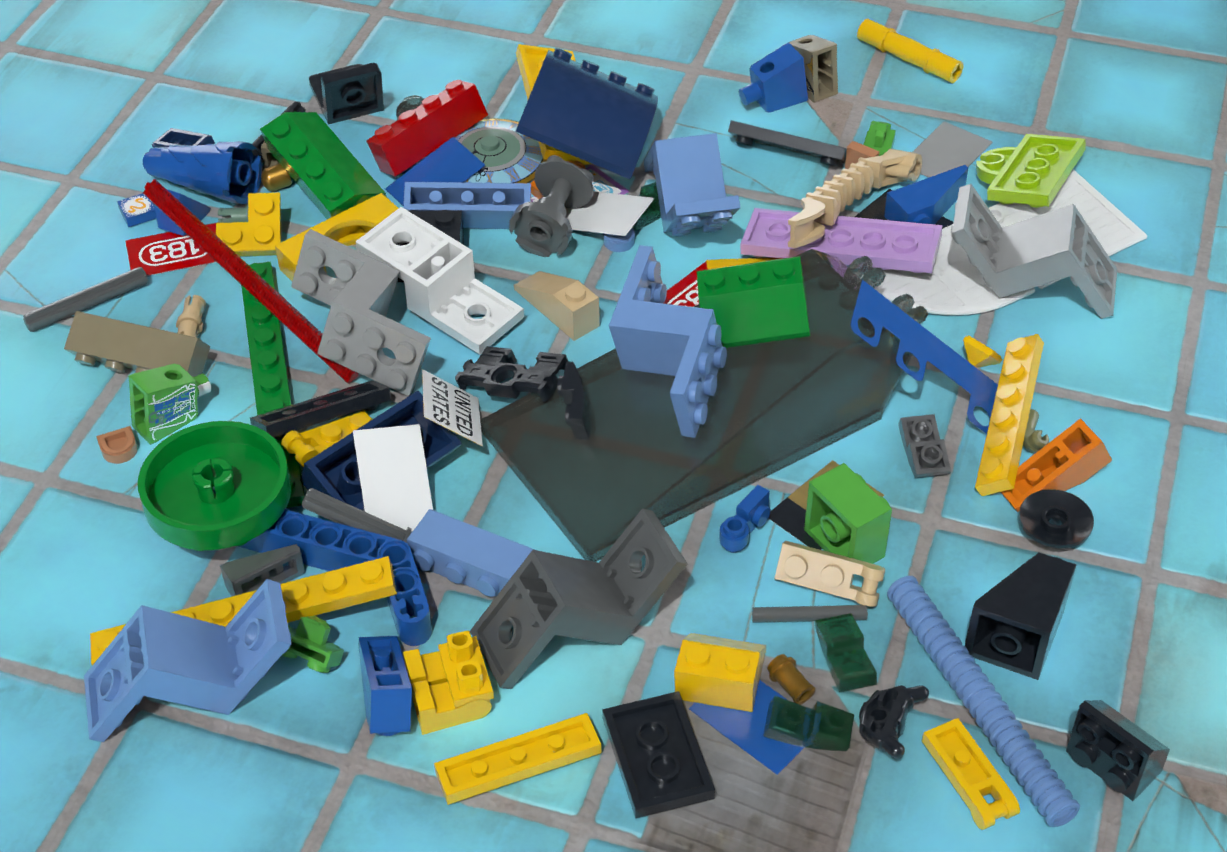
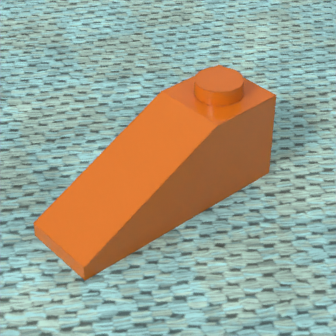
M1080 418L1018 467L1014 489L1002 491L1001 494L1019 512L1022 502L1029 495L1047 489L1066 491L1084 483L1110 463L1112 458L1102 440Z

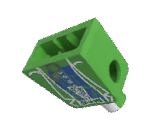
M175 363L129 375L132 427L151 445L195 420L198 416L197 398L211 392V384L206 375L199 374L192 377L182 366Z

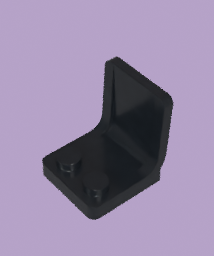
M377 63L354 64L309 77V85L328 125L384 111L382 73Z

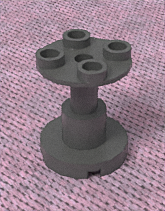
M556 155L550 156L547 161L541 163L535 171L534 180L538 190L544 197L540 198L537 202L523 203L514 211L509 220V230L511 234L514 231L517 235L515 241L528 252L541 257H550L551 253L558 252L556 256L562 254L567 249L573 232L569 221L565 217V208H579L587 205L592 199L594 190L592 182L594 178L591 172L581 169L573 163L564 161Z

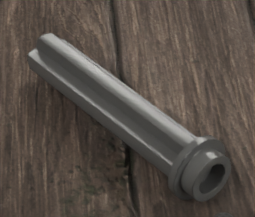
M313 488L307 491L302 501L304 509L339 524L392 537L406 543L407 538L412 533V528L407 527L406 530Z

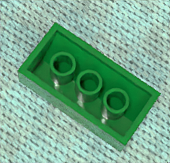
M284 112L260 128L268 150L326 219L380 193L387 197L384 190L317 112Z

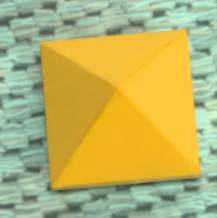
M971 336L964 337L963 342L968 362L976 368L1000 364L1003 360L994 350Z

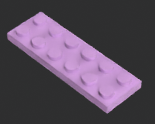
M754 208L740 243L741 254L753 255L754 257L784 259L800 256L803 261H813L820 264L834 263L851 267L864 266L882 270L894 269L914 273H932L942 237V225L838 216L833 226L822 224L825 227V234L821 238L807 245L791 248L788 247L791 225H788V220L800 212Z

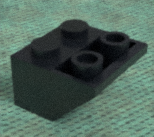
M1085 700L1079 705L1066 752L1079 765L1090 769L1105 780L1111 789L1122 793L1131 801H1134L1162 772L1170 751L1168 747L1102 700Z

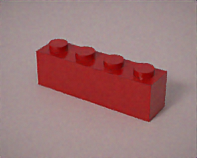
M454 80L445 86L446 89L439 94L426 97L419 107L400 114L399 119L391 125L378 128L375 131V135L366 140L380 171L396 177L435 151L450 138H455L488 116L476 85L462 80Z

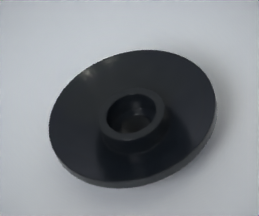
M1047 489L1037 491L1029 495L1022 502L1019 511V521L1025 533L1038 543L1049 547L1069 548L1077 546L1090 536L1094 526V517L1089 506L1079 497L1062 490Z

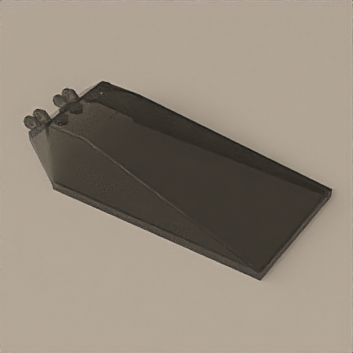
M814 249L797 255L801 258L811 336L726 348L727 357L723 368H719L717 373L716 392L714 396H709L707 418L704 425L700 424L695 438L682 436L670 397V390L675 376L622 369L616 348L577 368L590 406L591 430L589 440H575L571 426L567 425L565 421L566 404L563 397H560L558 394V387L546 402H542L539 393H530L480 420L481 432L584 560L597 562L605 556L642 508L652 510L665 528L882 419V414L904 373L896 362L900 339L883 327L879 344L873 347L852 331L850 324L862 279L873 288L878 287L886 277L884 271L878 267L872 270L873 263L868 256L855 259L847 267L836 256ZM910 294L900 295L892 301L893 304L919 324L923 323L927 318L928 313L923 306L919 305L916 308H912L915 301ZM859 318L857 322L859 330L865 336L873 337L875 330L872 323L866 318ZM910 352L903 354V362L906 367L913 355Z

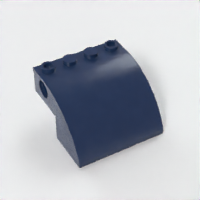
M555 48L554 52L548 50L515 132L631 179L657 108L658 96L653 94L654 89L642 83H638L637 87L626 83L627 77L613 71L610 72V75L598 71L600 66L583 59L581 64L571 60L572 54L562 49Z

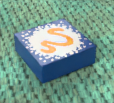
M143 193L117 201L119 210L128 227L157 219L154 204Z

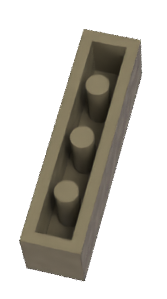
M76 311L64 349L76 355L74 360L79 363L94 366L96 361L105 363V368L124 373L126 368L136 370L135 373L175 363L182 366L194 377L203 373L211 346L196 337Z

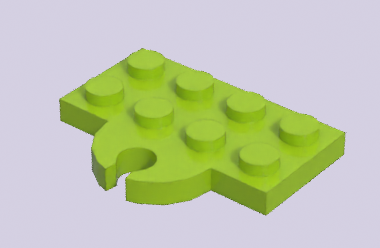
M1026 134L1017 147L996 148L981 154L980 161H976V172L980 180L990 184L987 189V199L999 201L1001 204L1019 203L1029 204L1035 208L1049 207L1086 150V139Z

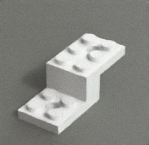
M402 207L355 242L357 251L400 270L398 277L404 281L407 309L479 355L482 354L487 346L490 347L524 318V308L475 279L473 250ZM408 242H409V244L403 245V246L396 245V243H408ZM471 315H485L478 319L470 317Z

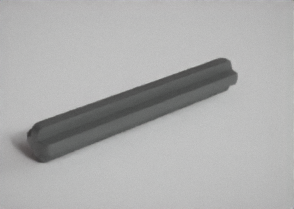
M142 267L135 268L26 313L23 316L24 323L30 332H34L70 317L76 311L82 312L148 283L147 274Z

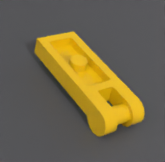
M361 411L302 433L295 430L290 431L283 437L281 444L290 454H296L295 459L304 467L305 462L373 419L365 411Z
M959 718L923 733V744L970 809L972 818L979 829L984 830L995 825V820L1004 817L1009 819L1020 813V806L1015 795ZM991 794L995 801L988 804L983 796Z

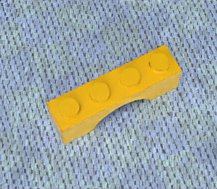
M380 193L275 245L279 269L293 281L304 236L310 229L346 246L355 245L358 239L399 208L385 195Z

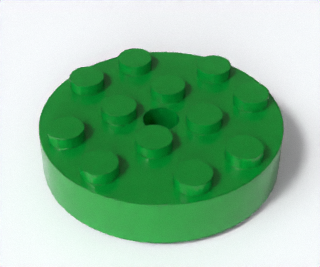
M235 421L200 423L182 429L167 437L150 452L143 462L137 484L144 514L151 528L164 540L195 551L219 550L246 544L269 529L280 518L287 507L291 494V480L287 460L281 445L266 431L250 424Z

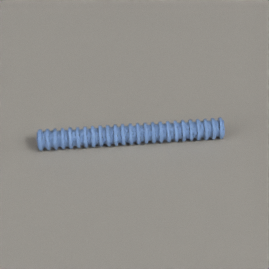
M905 576L896 580L887 591L888 598L893 602L894 607L899 610L906 624L911 627L913 634L918 636L917 639L924 645V649L930 654L932 661L937 663L936 666L943 672V676L949 681L951 688L956 690L959 699H962V703L969 709L971 716L976 718L975 721L979 727L983 728L982 731L985 736L990 737V743L996 747L999 756L1003 757L1006 766H1010V771L1014 776H1017L1018 783L1021 786H1025V793L1031 796L1032 803L1039 807L1038 810L1042 816L1046 817L1047 824L1050 827H1058L1070 822L1080 809L1078 801L1072 799V793L1070 790L1065 789V784L1061 779H1058L1057 772L1054 769H1050L1049 761L1043 759L1044 755L1041 750L1036 749V743L1029 739L1030 736L1026 730L1022 729L1023 726L1020 721L1015 720V714L1009 710L1007 703L1002 701V697L999 692L995 691L994 685L988 682L989 679L986 674L982 673V669L978 664H975L973 656L969 655L968 649L962 645L960 638L956 637L954 630L949 628V623L943 619V615L937 610L936 605L931 602L930 597L925 593L923 587L919 585L917 579L914 576Z

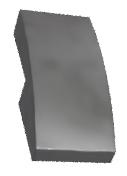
M935 414L900 418L898 426L908 462L915 478L950 474L951 467L944 439H940Z

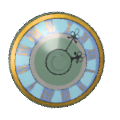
M500 118L482 119L455 137L456 140L485 164L483 168L463 183H531L535 179L536 169L547 160L542 157L539 141L515 132L519 124L518 121Z

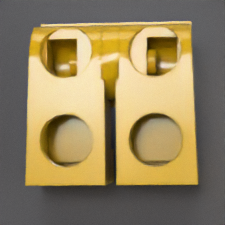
M470 631L449 634L447 636V643L439 644V651L422 655H420L419 649L403 652L405 666L412 687V700L422 735L481 719L491 711L490 699H494L493 689L477 637H471Z

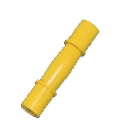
M868 18L858 28L857 38L878 48L883 53L887 51L908 63L921 67L925 73H931L950 83H955L963 71V62L940 52L937 48L930 49L916 40L898 34L893 28L885 27Z

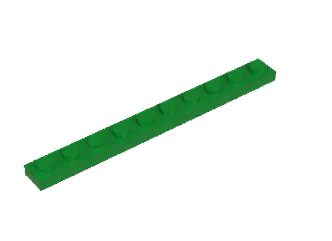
M271 261L248 265L275 289ZM241 285L257 415H261L292 405L280 320ZM282 439L277 440L285 453L291 480V494L286 508L301 506L305 495L303 484L300 481L302 475L300 463L295 459L296 454H290L282 446Z

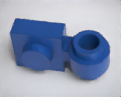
M757 485L737 505L736 515L727 518L721 524L719 541L727 551H741L748 544L749 534L757 526L761 527L766 523L771 512L769 508V490Z

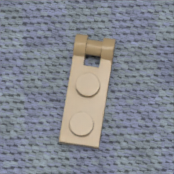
M784 541L774 579L854 600L862 605L876 607L879 599V593L876 591L879 581H883L885 568ZM854 574L864 578L862 587L852 585Z

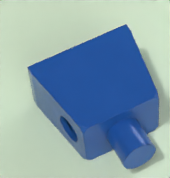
M788 42L751 65L749 68L751 84L738 91L744 105L757 101L765 112L768 113L808 100L804 58Z

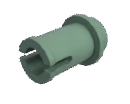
M248 204L246 207L219 208L218 216L231 218L218 219V222H248Z

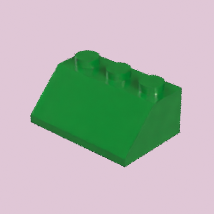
M800 256L697 271L700 308L714 310L717 325L721 326L722 347L729 348L811 336L806 288Z

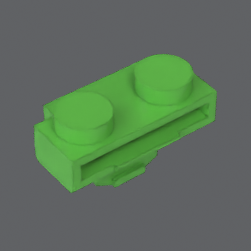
M872 121L863 145L879 151V156L893 148L896 130H891L890 123Z
M307 616L300 618L296 629L288 625L289 632L291 633V645L282 656L289 658L300 656L308 660L307 666L310 669L328 673L331 667L340 665L344 650L327 641L331 627L326 623L327 621L316 616Z

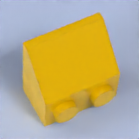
M690 633L682 640L675 666V692L679 691L684 701L753 712L766 653V645Z

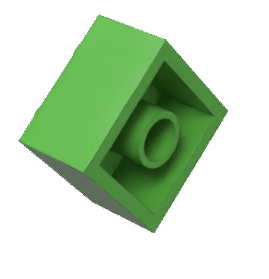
M843 463L809 481L804 530L824 551L874 564L885 557L892 508L885 498L878 496L866 484L861 475L854 473Z

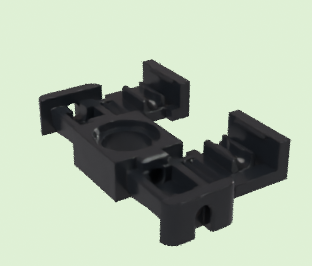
M487 346L475 363H473L472 359L464 363V371L458 372L455 380L462 390H465L468 385L485 387L489 396L517 399L521 392L539 393L542 402H546L558 387L557 373L559 370H565L566 362L569 361L566 354L539 352L536 357L537 363L535 366H530L527 369L525 365L516 364L517 360L512 349ZM513 377V378H512L511 380H509L508 382L501 383V382L504 381L505 379H508V378Z

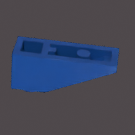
M962 165L888 192L884 217L890 221L935 225L957 201L959 188L966 185L968 167Z
M359 637L358 645L365 713L370 734L378 733L383 736H392L399 732H410L412 687L398 637Z

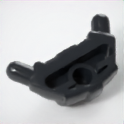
M900 685L881 691L876 690L869 700L863 703L859 712V732L861 736L874 747L887 752L891 757L901 758L905 753V748L898 741V738L905 730L908 712L914 707V703L928 698V688L923 685L909 688Z

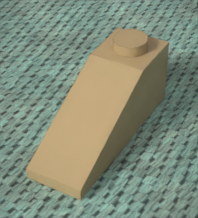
M538 271L514 284L516 292L573 341L600 326L599 297L579 280Z

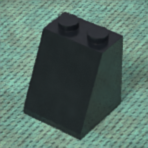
M1038 552L977 599L973 606L965 643L969 655L981 661L1039 680L1065 610L1076 564Z

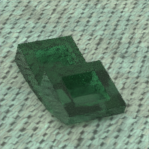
M852 613L815 620L817 636L838 691L844 692L877 685V672L864 650V635Z

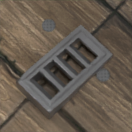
M297 544L236 559L220 565L225 586L231 596L258 590L266 579L282 584L305 573L300 548ZM288 562L289 565L283 567V564Z

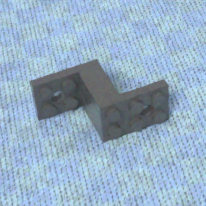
M642 508L599 563L532 550L472 627L470 633L472 637H477L481 653L499 687L512 689L555 635L622 645L688 563L652 510ZM645 555L646 564H645L644 569L641 571V568H642V560H641V558ZM512 626H513V628H514L513 637H512V628H511Z

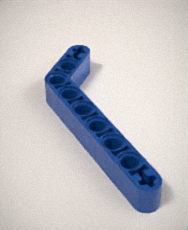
M285 509L280 518L269 529L246 544L238 546L263 553L297 544L300 548L304 565L326 571L389 556L397 594L387 597L398 637L406 645L419 646L426 643L432 635L429 604L411 548L402 540Z

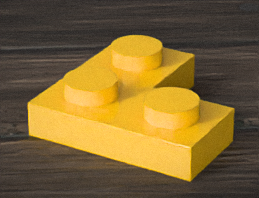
M248 193V222L216 223V235L238 256L277 255L275 245L281 243L280 193Z

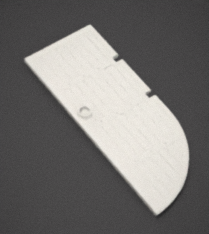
M1074 169L1049 207L1035 208L1029 204L998 203L989 207V210L1003 228L1074 204L1108 256L1147 239L1146 233ZM952 225L942 229V237L932 273H914L894 269L882 270L864 266L857 267L849 272V275L859 284H861L863 279L896 305L937 315L985 313L1012 304L1035 292V289L1031 288L999 298L992 287L986 285L983 275L976 265L973 266L970 263L967 253L962 246L954 241L951 234ZM1053 281V282H1050V283H1047V284H1044V285H1040V286H1038V287H1039L1040 289H1043V288H1045V287H1047V286H1049V285H1051V284H1053V283H1055V282H1057V281Z

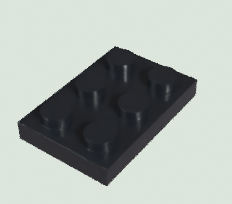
M679 691L602 709V719L635 819L715 799V788Z

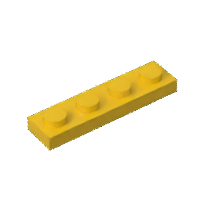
M584 713L434 763L435 773L447 805L600 754L602 753L601 742L588 714Z

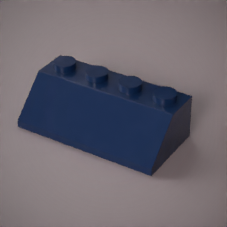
M419 390L357 429L420 424L426 468H429L462 445L461 441L451 430L424 417L423 395ZM352 432L305 462L300 481L307 490L313 488L364 511Z

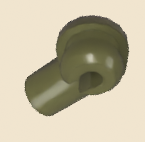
M1030 409L1023 442L1025 449L1031 453L1038 452L1049 443L1047 434L1042 437V430H1035L1039 414L1034 409Z

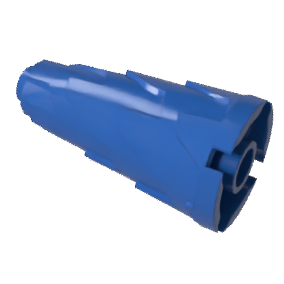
M243 141L150 148L149 152L145 153L143 157V167L149 175L235 204L248 203V193L258 192L262 174L261 157L252 153L257 148L253 144Z

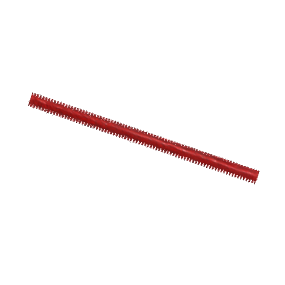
M153 179L151 183H146L143 192L146 197L315 354L318 353L323 335L321 331H318V328L313 326L305 316L300 314L292 304L261 278L255 270L248 266L243 259L233 252L228 245L208 229L203 222L181 204L156 179ZM317 354L348 384L360 376L359 373Z

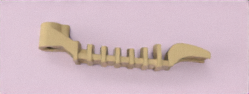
M889 149L881 156L860 157L858 163H851L849 169H843L840 175L835 174L831 181L826 180L822 187L817 186L813 193L808 192L806 198L801 199L803 210L788 220V225H791L788 247L798 248L821 238L825 234V227L822 224L833 226L839 213L844 211L845 206H851L854 199L860 200L863 193L869 194L872 187L880 189L883 186L907 180L916 181L922 168L921 154Z

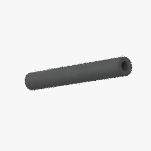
M867 605L752 607L753 623L867 620L868 616Z

